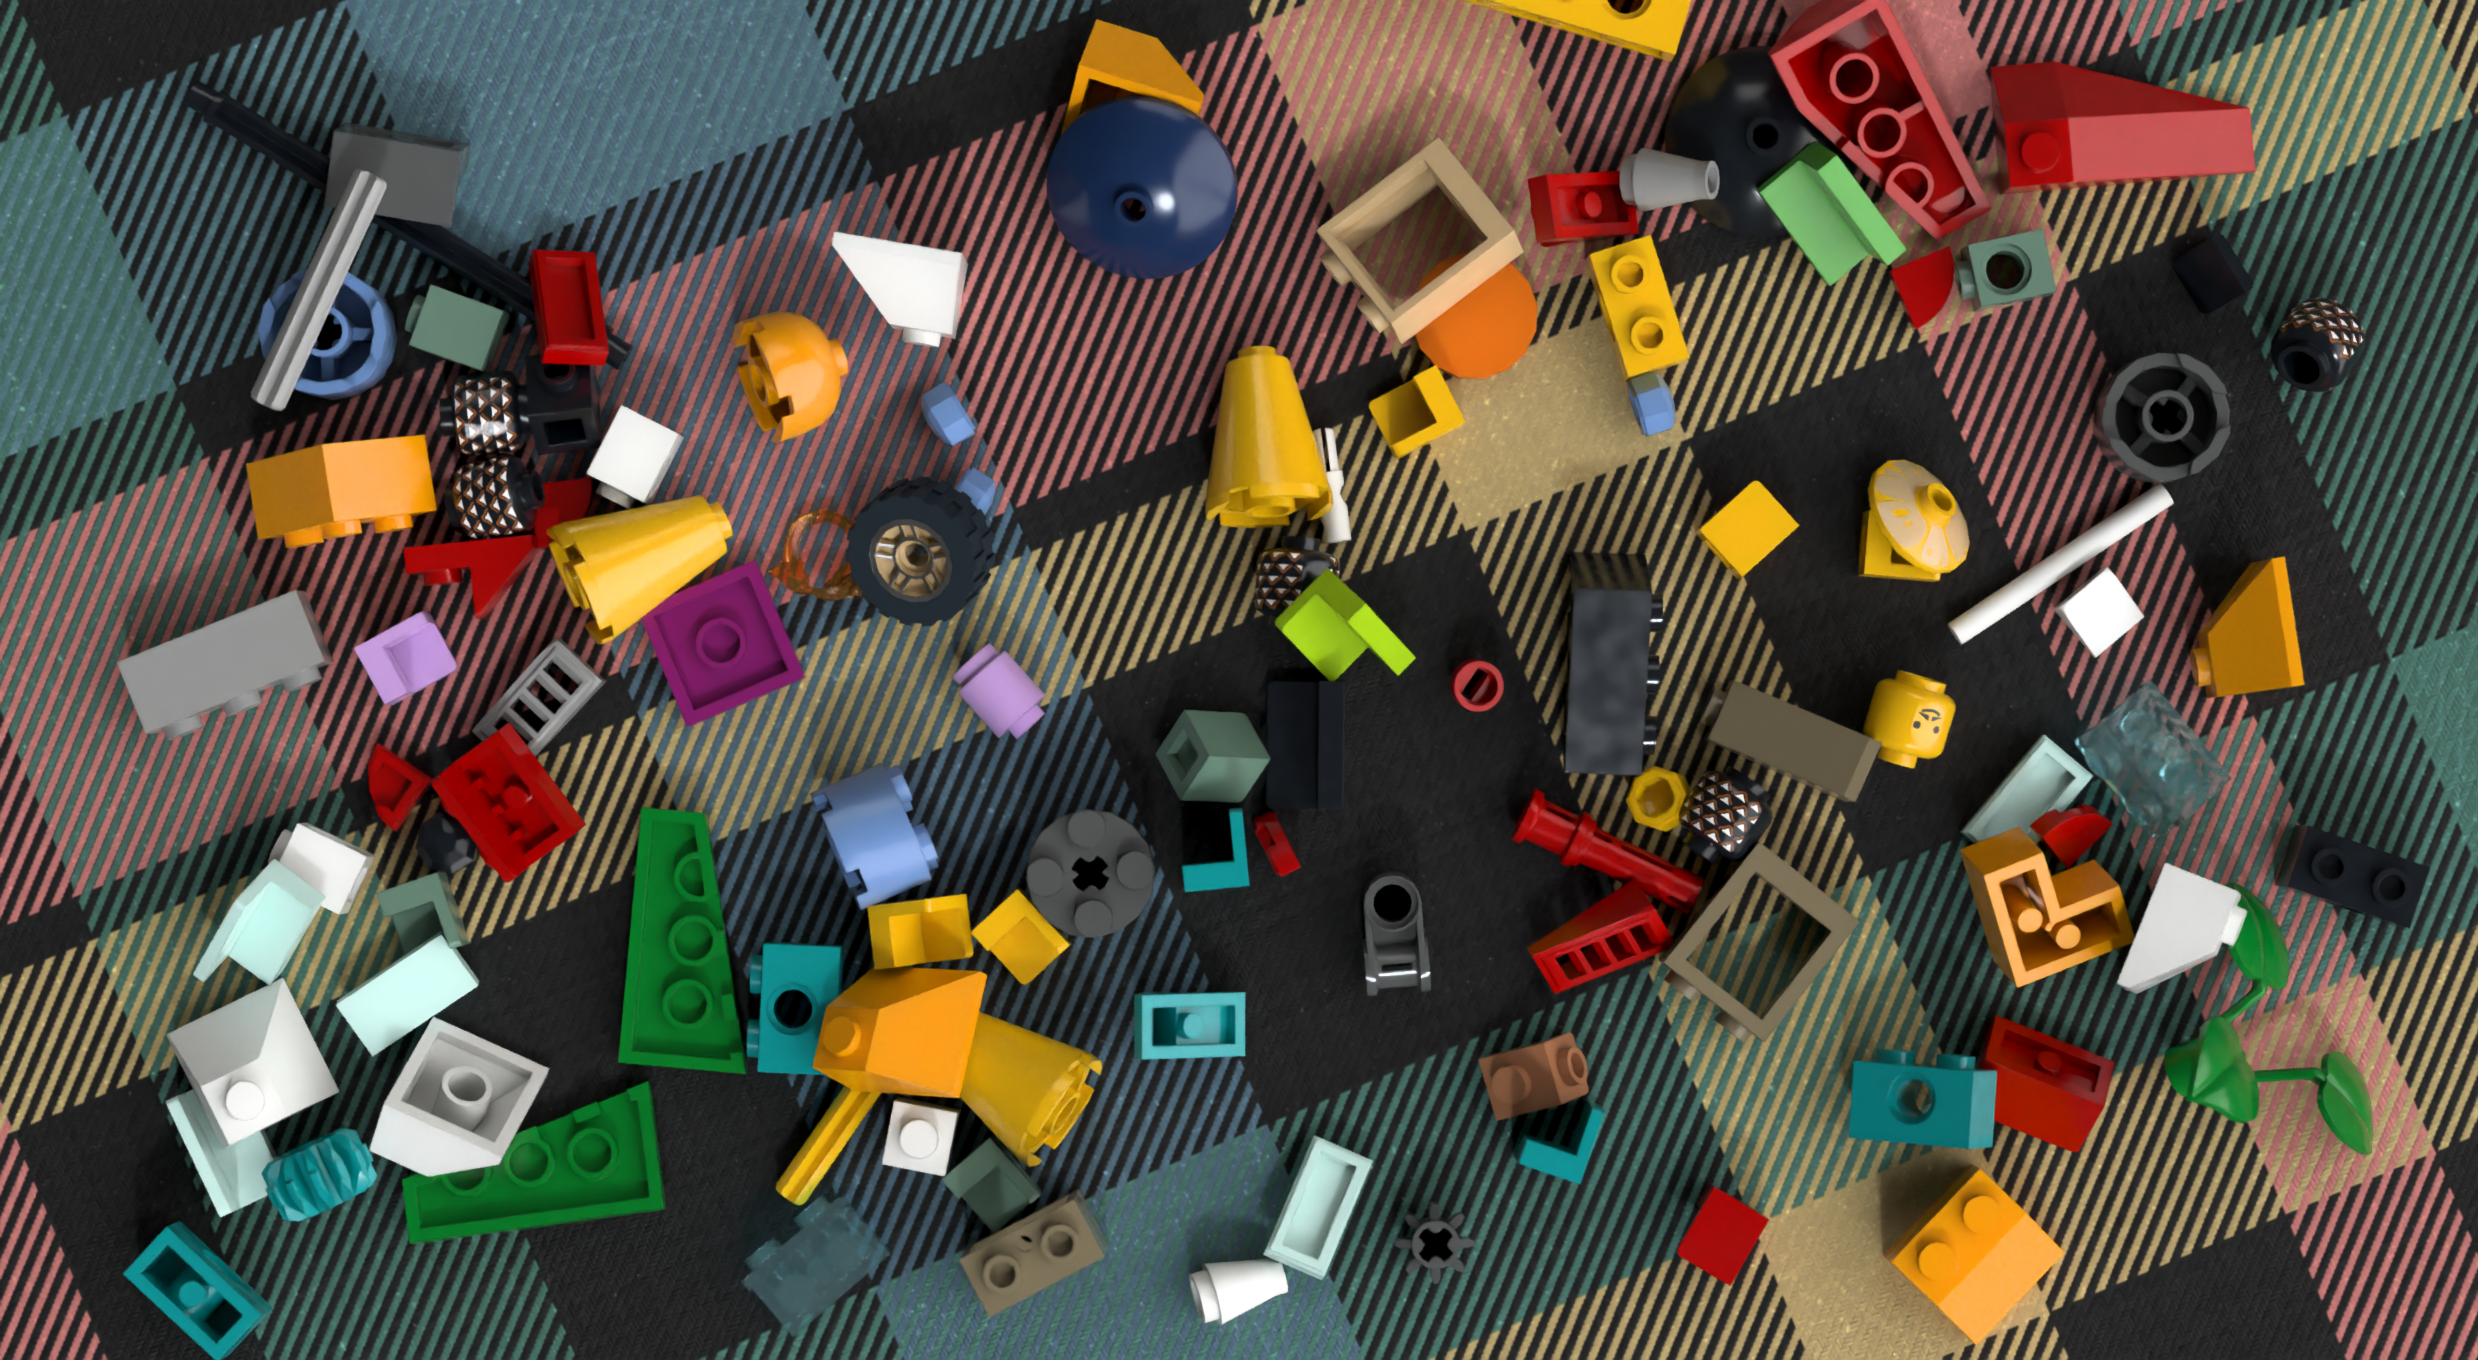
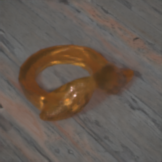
M831 510L809 512L790 525L785 538L781 563L772 567L769 574L780 580L789 590L799 595L813 594L825 601H836L853 596H861L863 592L857 583H853L849 574L851 572L849 562H846L842 568L835 572L832 579H829L823 588H813L809 585V575L804 572V563L800 554L801 538L804 532L812 525L820 522H832L840 526L848 535L849 528L855 523L849 517Z

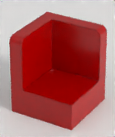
M1709 1183L1696 1204L1700 1209L1676 1251L1683 1259L1731 1286L1769 1219L1762 1213Z

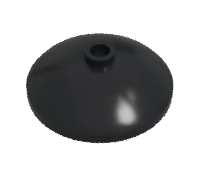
M1751 46L1728 51L1700 67L1686 81L1675 98L1668 115L1665 130L1666 153L1700 161H1715L1719 169L1720 184L1717 196L1714 199L1686 202L1689 207L1717 228L1747 237H1773L1788 233L1756 189L1813 141L1818 142L1837 154L1850 173L1853 167V162L1795 108L1767 54L1772 48L1770 46ZM1759 126L1771 128L1776 136L1774 146L1767 149L1758 147L1752 138L1755 128Z

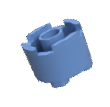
M307 270L298 271L291 277L293 278L280 285L272 298H268L263 305L258 332L262 354L265 359L272 348ZM347 272L321 329L327 328L328 318H334V325L342 328L341 338L333 340L332 348L325 350L326 344L316 340L294 387L305 394L330 400L358 396L368 388H373L385 376L386 370L393 362L398 338L394 314L385 298L375 288Z
M880 763L810 793L816 811L826 807L830 810L821 814L826 825L824 832L848 887L851 888L860 883L863 887L854 892V898L860 910L932 880L929 871L938 868L936 861L938 856L925 825L921 823L914 827L911 826L906 812L913 810L911 804L913 799L898 765L885 769L883 764Z

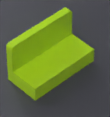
M1328 568L1275 621V626L1329 681H1335L1367 648L1398 676L1416 659L1369 606Z

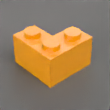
M425 435L321 444L246 464L258 539L284 537L286 548L323 543L324 539L361 534V523L373 522L375 533L413 528L412 516L437 510Z
M2020 827L1960 849L1993 961L2017 988L2134 942L2135 937L2120 886L2095 860L2050 876L2044 853Z

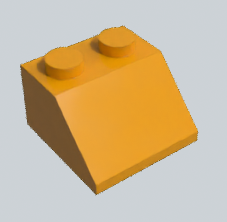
M1970 1164L1883 1256L1977 1345L2064 1252L1980 1168Z

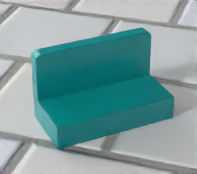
M1242 808L1229 809L1234 860L1183 864L1185 892L1249 886Z
M1585 1101L1569 1148L1521 1131L1513 1157L1521 1165L1580 1185L1605 1110L1596 1103Z

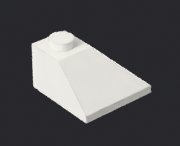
M834 232L833 247L893 329L903 330L901 341L929 347H939L941 337L955 339L968 266L962 253Z
M2165 863L2117 984L2128 991L2138 994L2217 956L2222 942L2234 946L2247 914L2246 909L2237 906L2241 897L2239 891Z
M284 978L166 1034L222 1149L340 1092Z
M433 1017L383 1104L369 1151L427 1177L499 1165L544 1083L549 1068Z

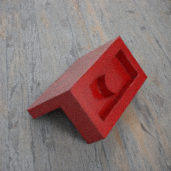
M1996 1015L1987 1031L1977 1069L1997 1070L1994 1121L2068 1151L2078 1152L2105 1107L2115 1062Z

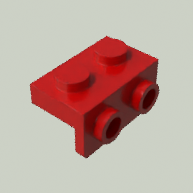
M510 722L459 757L431 780V784L439 794L444 809L461 823L478 846V851L484 862L496 870L506 883L518 877L531 864L572 837L586 825Z

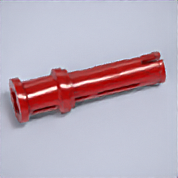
M1537 788L1532 791L1515 824L1511 840L1519 844L1527 840L1559 855L1560 863L1567 867L1570 865L1576 867L1581 863L1625 885L1635 879L1646 895L1652 896L1686 915L1690 912L1702 889L1704 877L1669 863L1653 853L1596 827L1597 820L1593 819V815L1585 811L1577 815L1545 800L1543 791Z

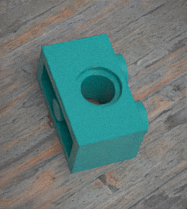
M766 942L763 943V955H752L750 993L761 994L760 1019H749L747 1057L758 1058L757 1072L824 1075L812 1068L826 1006L842 994L844 945ZM798 990L806 994L810 999L812 1014L804 1025H789L779 1016L778 1001L785 991Z
M1877 1049L1876 1060L1853 1061L1849 1138L1963 1149L1991 1148L1993 1146L1997 1070L1976 1069L1975 1056L1937 1054L1936 1065L1915 1063V1051ZM1922 1081L1929 1087L1932 1095L1930 1108L1925 1114L1919 1110L1915 1102V1092Z
M181 1221L167 1226L123 1273L127 1279L214 1360H221L230 1355L273 1309L265 1299Z

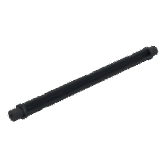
M200 80L194 83L184 100V104L204 116L203 122L210 126H217L326 193L330 163L328 156L294 135L283 131L268 119L233 99L226 90L222 89L218 92ZM380 215L373 216L371 222L536 322L531 282L527 278L440 225ZM605 325L609 349L606 364L616 370H620L629 357L633 346L614 335V329Z

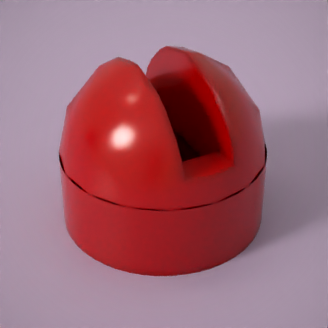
M1470 659L1462 662L1453 670L1450 679V691L1454 700L1460 706L1474 712H1483L1494 707L1501 699L1504 690V681L1499 670L1494 665L1480 659ZM1479 668L1485 673L1482 674L1466 698L1461 692Z

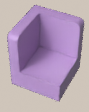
M421 611L354 648L382 701L386 705H395L458 669L456 659L429 612Z

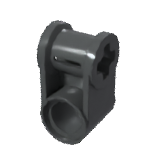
M1386 871L1379 873L1369 880L1364 889L1362 900L1365 928L1363 956L1367 996H1377L1379 989L1418 986L1421 992L1431 991L1427 935L1424 934L1422 901L1419 891L1413 881L1400 872ZM1390 884L1405 888L1410 896L1407 911L1394 919L1384 918L1379 915L1373 906L1374 897L1378 890ZM1412 963L1409 966L1382 967L1388 964Z

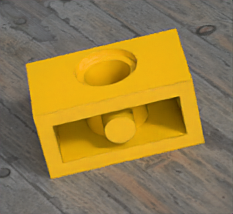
M1651 235L1589 254L1585 262L1623 381L1684 363L1689 358L1688 350Z

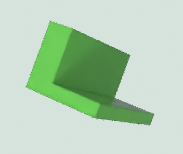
M1813 141L1756 189L1823 281L1829 286L1833 285L1869 254L1888 266L1907 250L1838 155L1816 141Z

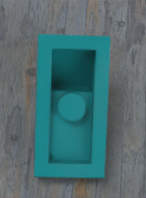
M1143 992L1134 995V1059L1245 1056V992Z

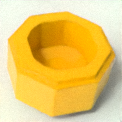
M1653 766L1642 772V776L1637 775L1633 777L1626 802L1635 822L1667 832L1680 825L1679 812L1687 800L1691 789L1685 776Z

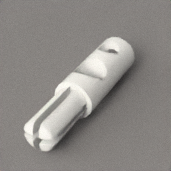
M1321 428L1313 431V435L1326 472ZM1325 428L1330 471L1326 472L1332 490L1333 507L1331 512L1320 517V520L1324 527L1322 535L1323 544L1350 541L1352 539L1348 508L1340 495L1344 478L1343 471L1339 470L1335 434L1332 428Z

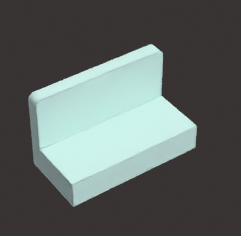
M273 859L234 901L193 975L204 982L229 956L270 986L283 972L326 896L276 859Z
M194 1090L177 1095L166 1101L167 1107L220 1217L268 1196L265 1190L267 1185L261 1173L266 1165L277 1156L265 1130L222 1149Z

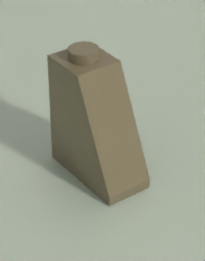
M1735 680L1729 681L1725 691L1714 687L1699 720L1700 723L1709 726L1704 740L1844 802H1856L1882 744L1875 739Z

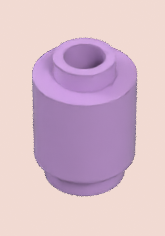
M990 643L952 676L962 688L958 694L998 738L1009 730L1018 739L1045 714L1037 704L1046 695L1006 651L1000 654Z

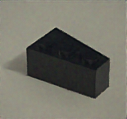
M1569 552V572H1571L1572 581L1570 612H1567V632H1569L1567 672H1565L1562 743L1564 772L1642 776L1643 754L1654 755L1656 717L1645 716L1646 693L1658 694L1659 655H1649L1650 632L1662 631L1663 594L1652 593L1645 554Z

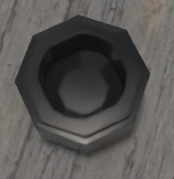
M441 811L421 824L416 850L429 869L456 874L477 860L478 846L461 823L447 811Z

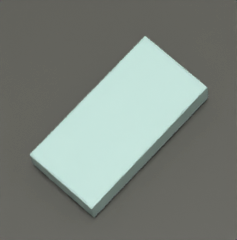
M2041 735L1960 833L1975 844L2020 827L2037 844L2040 839L2029 826L2043 814L2053 809L2062 813L2093 775L2047 736Z
M442 930L337 1000L336 1006L370 1054L374 1056L479 985V980L456 948H449L444 931Z
M1314 1135L1263 1255L1322 1280L1373 1160Z

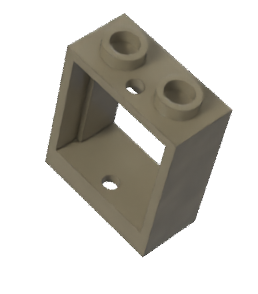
M1758 841L1748 855L1734 865L1674 941L1675 944L1659 960L1671 969L1663 980L1692 1003L1701 994L1721 1009L1714 1020L1743 1043L1751 1034L1765 1042L1860 921ZM1754 874L1827 931L1760 1017L1756 1016L1687 961L1690 954Z
M1078 1188L966 1247L959 1261L988 1317H991L1105 1257L1108 1243ZM1022 1236H1028L1032 1241H1026Z

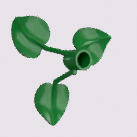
M2231 882L2224 885L2239 891L2241 897L2237 906L2247 910L2244 923L2234 946L2228 945L2239 969L2247 978L2252 980V987L2244 997L2223 1014L2207 1019L2199 1028L2200 1035L2198 1038L2173 1046L2165 1051L2164 1066L2171 1085L2178 1094L2186 1097L2187 1101L2212 1108L2226 1118L2244 1124L2257 1117L2259 1110V1082L2309 1080L2319 1087L2317 1091L2318 1108L2331 1131L2345 1145L2363 1156L2372 1154L2373 1111L2369 1092L2360 1071L2344 1054L2337 1051L2324 1054L2321 1060V1069L2305 1067L2253 1071L2249 1063L2245 1061L2246 1054L2242 1051L2239 1037L2230 1023L2266 994L2267 985L2273 990H2280L2286 987L2289 976V956L2283 933L2263 902L2250 891L2236 883Z

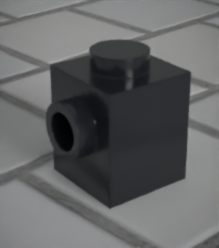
M540 354L526 356L527 411L538 455L600 448V399L594 366L541 363Z

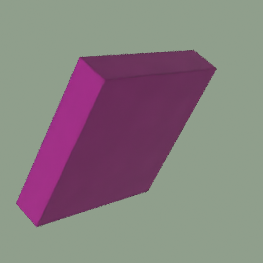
M756 560L669 596L641 618L687 727H692L806 678Z

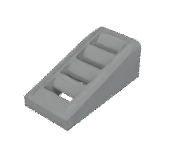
M555 637L474 727L472 732L483 741L497 731L495 726L504 718L529 741L527 746L536 757L605 684L606 680L561 638ZM554 663L579 685L572 695L547 673V670ZM537 681L562 704L555 714L530 691ZM519 700L525 703L546 723L539 732L512 709Z

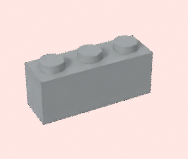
M293 590L117 662L145 734H158L164 731L167 741L203 728L200 716L223 707L226 716L229 717L262 704L263 701L259 692L281 683L286 693L321 680L322 677L318 668L333 663V659L306 592Z

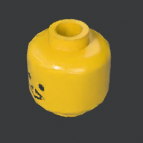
M1897 670L1895 679L1888 678L1878 682L1863 727L1865 736L1882 743L1878 758L1914 769L1918 757L1932 759L1941 755L1956 710L1954 700L1944 694L1947 684L1902 670Z

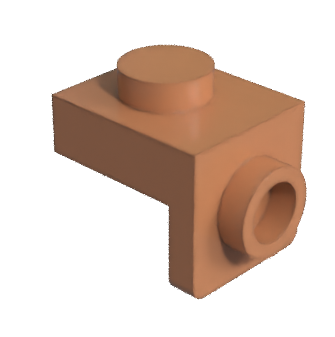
M1571 1032L1542 1042L1478 1059L1496 1121L1562 1105L1589 1092L1586 1081L1588 1076L1586 1059L1582 1051L1576 1046Z

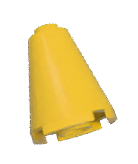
M1270 346L1243 348L1238 351V358L1228 362L1225 368L1205 497L1206 518L1211 521L1219 513L1220 525L1239 528L1289 525V514L1307 509L1308 521L1320 518L1331 512L1333 495L1290 361L1284 356L1276 355V349Z
M702 495L562 522L547 529V535L554 540V542L549 544L565 589L575 608L581 606L583 610L590 609L595 620L584 625L592 638L600 645L615 639L726 554L727 546L725 539L733 536L729 520L719 502L716 501L708 505Z
M979 1011L960 1098L1020 1162L1028 1167H1034L1043 1161L1035 1156L1034 1153L1044 1143L1055 1150L1078 1120L1095 1090L1085 1083L1089 1070L1091 1069L1100 1075L1102 1063L1100 1059L1089 1052Z

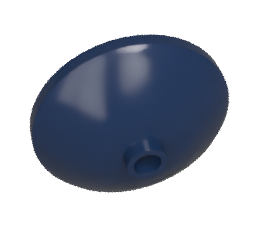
M1119 97L1099 103L1083 112L1066 128L1053 150L1047 171L1046 186L1050 210L1065 239L1077 252L1093 264L1109 272L1130 278H1165L1190 270L1203 262L1218 248L1225 238L1237 206L1238 183L1235 167L1225 144L1218 134L1192 111L1170 101L1154 97ZM1136 198L1144 204L1145 210L1142 212L1131 211L1126 206L1124 200Z

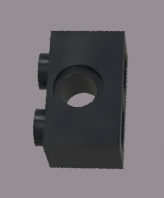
M2295 825L2275 885L2395 927L2410 928L2430 867L2311 826Z

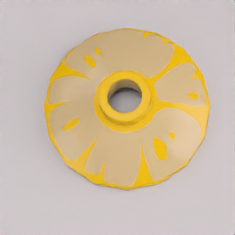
M1888 460L1872 473L1868 487L1871 512L1881 533L1898 554L1913 566L1933 574L1950 573L1966 560L1970 544L1966 520L1957 501L1938 478L1924 467L1907 460Z

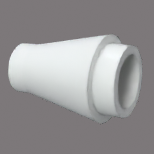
M1272 1258L1203 1263L1202 1271L1189 1274L1192 1296L1203 1323L1217 1320L1222 1325L1272 1297L1288 1292L1282 1263Z

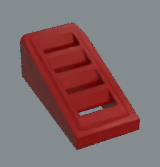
M1634 879L1535 942L1527 950L1556 994L1656 955L1674 945L1675 942L1656 909ZM1592 944L1587 950L1581 951L1580 948ZM1568 954L1571 960L1560 966L1556 958Z

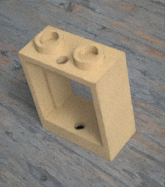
M1439 137L1316 230L1327 250L1319 256L1325 268L1341 287L1351 281L1363 295V298L1356 305L1378 334L1388 327L1401 344L1524 252L1514 229ZM1436 187H1439L1483 243L1396 308L1352 251Z

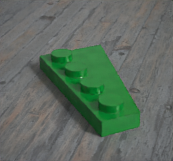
M641 807L618 1063L740 1074L748 1073L707 813Z
M647 1081L627 1089L624 1093L601 1102L592 1103L572 1111L569 1115L515 1134L499 1165L429 1177L417 1173L402 1179L409 1243L421 1244L666 1210L651 1083Z

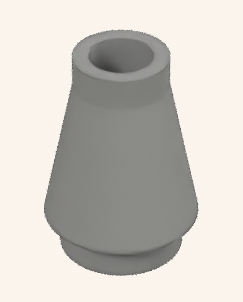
M1642 148L1637 154L1626 155L1620 169V191L1624 202L1627 205H1637L1639 210L1643 212L1700 199H1714L1719 190L1720 175L1715 161H1700L1649 148Z

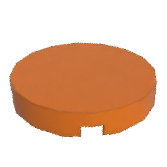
M1464 252L1442 260L1423 277L1417 292L1470 252ZM1508 263L1416 333L1414 337L1419 349L1434 366L1437 365L1439 370L1458 379L1484 380L1507 371L1526 354L1536 333L1538 306L1530 283L1513 264Z

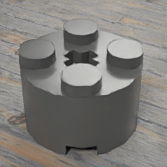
M2156 353L2126 364L2106 381L2095 402L2092 423L2094 436L2098 441L2100 451L2116 470L2141 482L2163 484L2199 473L2219 456L2230 435V408L2226 398L2227 391L2225 385L2208 365L2187 354ZM2167 404L2173 410L2168 417L2169 422L2174 426L2171 433L2167 428L2158 432L2153 429L2151 423L2154 418L2149 413L2151 406L2157 409Z
M1085 809L1061 816L1040 833L1029 853L1026 880L1033 904L1048 923L1069 935L1097 938L1120 931L1141 914L1153 892L1155 865L1149 843L1133 823L1113 812ZM1098 856L1108 865L1102 873L1109 880L1102 889L1092 884L1084 890L1074 880L1080 874L1073 869L1079 858L1091 862Z

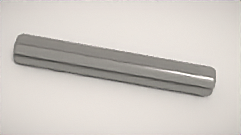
M356 169L352 172L251 391V398L256 402L278 411L286 407L386 190V182L382 178L363 169Z

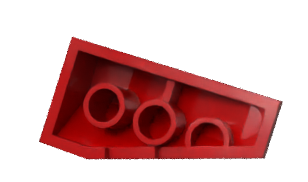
M1821 0L1807 8L1767 53L1795 108L1934 239L1939 240L1992 209L1887 0Z
M2054 61L1989 68L2000 195L2255 172L2250 108Z

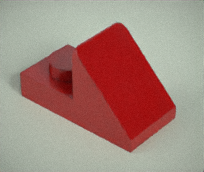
M1620 171L1546 174L1528 179L1531 215L1534 221L1536 241L1540 242L1543 247L1639 234L1635 205H1627L1621 195Z
M524 535L404 548L406 573L423 575L424 586L463 582L462 571L470 570L475 617L485 619L540 550L537 549L536 536Z

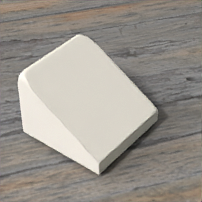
M2108 567L2099 570L2054 608L2056 613L2094 658L2144 618L2135 602Z

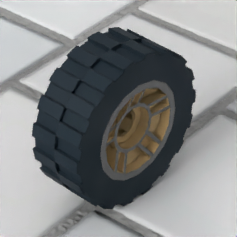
M918 477L915 480L909 481L908 478L897 481L890 488L886 487L854 518L856 523L848 531L846 539L849 540V548L845 550L846 562L850 563L851 572L849 574L854 584L857 583L863 592L861 596L868 604L871 602L879 609V613L887 618L890 616L900 620L901 624L911 626L913 623H919L924 627L933 626L939 620L945 622L953 618L980 593L979 591L987 584L991 576L989 570L995 564L996 553L992 551L994 537L992 530H989L985 520L987 518L981 508L978 510L973 505L971 497L964 491L958 492L952 488V484L943 480L935 482L931 481L930 477ZM921 544L926 548L928 554L924 553L920 556L915 549Z

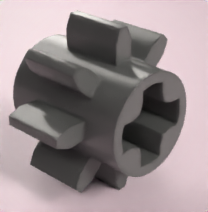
M1431 1202L1429 1217L1419 1221L1411 1213L1407 1212L1404 1215L1408 1225L1413 1229L1410 1237L1395 1239V1247L1400 1249L1412 1248L1414 1256L1408 1261L1405 1268L1409 1274L1415 1272L1422 1264L1430 1268L1432 1281L1434 1284H1438L1441 1278V1268L1451 1265L1456 1271L1461 1273L1465 1271V1267L1457 1255L1460 1248L1474 1246L1475 1239L1469 1236H1458L1455 1229L1462 1223L1465 1217L1461 1211L1453 1214L1449 1220L1439 1217L1440 1212L1437 1203ZM1426 1228L1435 1234L1443 1228L1450 1231L1445 1239L1450 1250L1443 1257L1437 1252H1432L1427 1257L1420 1254L1424 1247L1420 1234Z

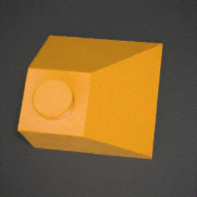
M1096 19L1078 66L1061 135L1086 110L1104 101L1126 96H1148L1178 104L1199 116L1205 95L1158 38Z
M2285 557L2250 563L2197 635L2199 648L2191 649V668L2196 686H2205L2207 698L2304 685Z
M873 967L826 1006L812 1068L853 1091L959 1098L987 975L981 971L912 967L875 970Z

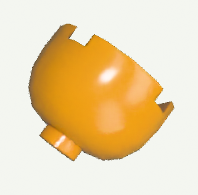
M786 311L758 315L740 321L734 326V348L746 345L748 357L747 364L737 367L740 381L748 404L762 431L776 429L771 440L772 442L777 444L801 436L822 425L834 413L841 394L840 376L848 373L846 355L838 339L828 340L820 326L801 314Z

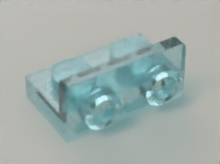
M2151 680L2138 687L2104 719L2083 732L2074 741L2077 748L2085 756V761L2091 771L2105 780L2124 803L2129 817L2138 826L2144 828L2152 838H2158L2184 823L2232 779Z
M843 1194L831 1204L821 1195L793 1219L801 1230L782 1246L773 1236L744 1261L752 1272L741 1281L748 1291L752 1289L793 1337L892 1252Z

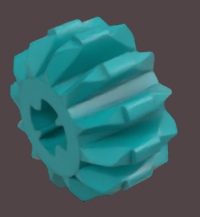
M339 1128L331 1133H325L318 1138L289 1150L287 1153L269 1162L261 1173L267 1185L265 1190L273 1207H277L283 1220L297 1222L308 1217H314L323 1211L351 1200L355 1195L371 1187L377 1178L371 1163L374 1160L366 1143H362L356 1130Z

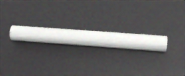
M2158 483L1949 622L1947 625L1961 645L2173 505L2174 502L2170 494L2161 483Z

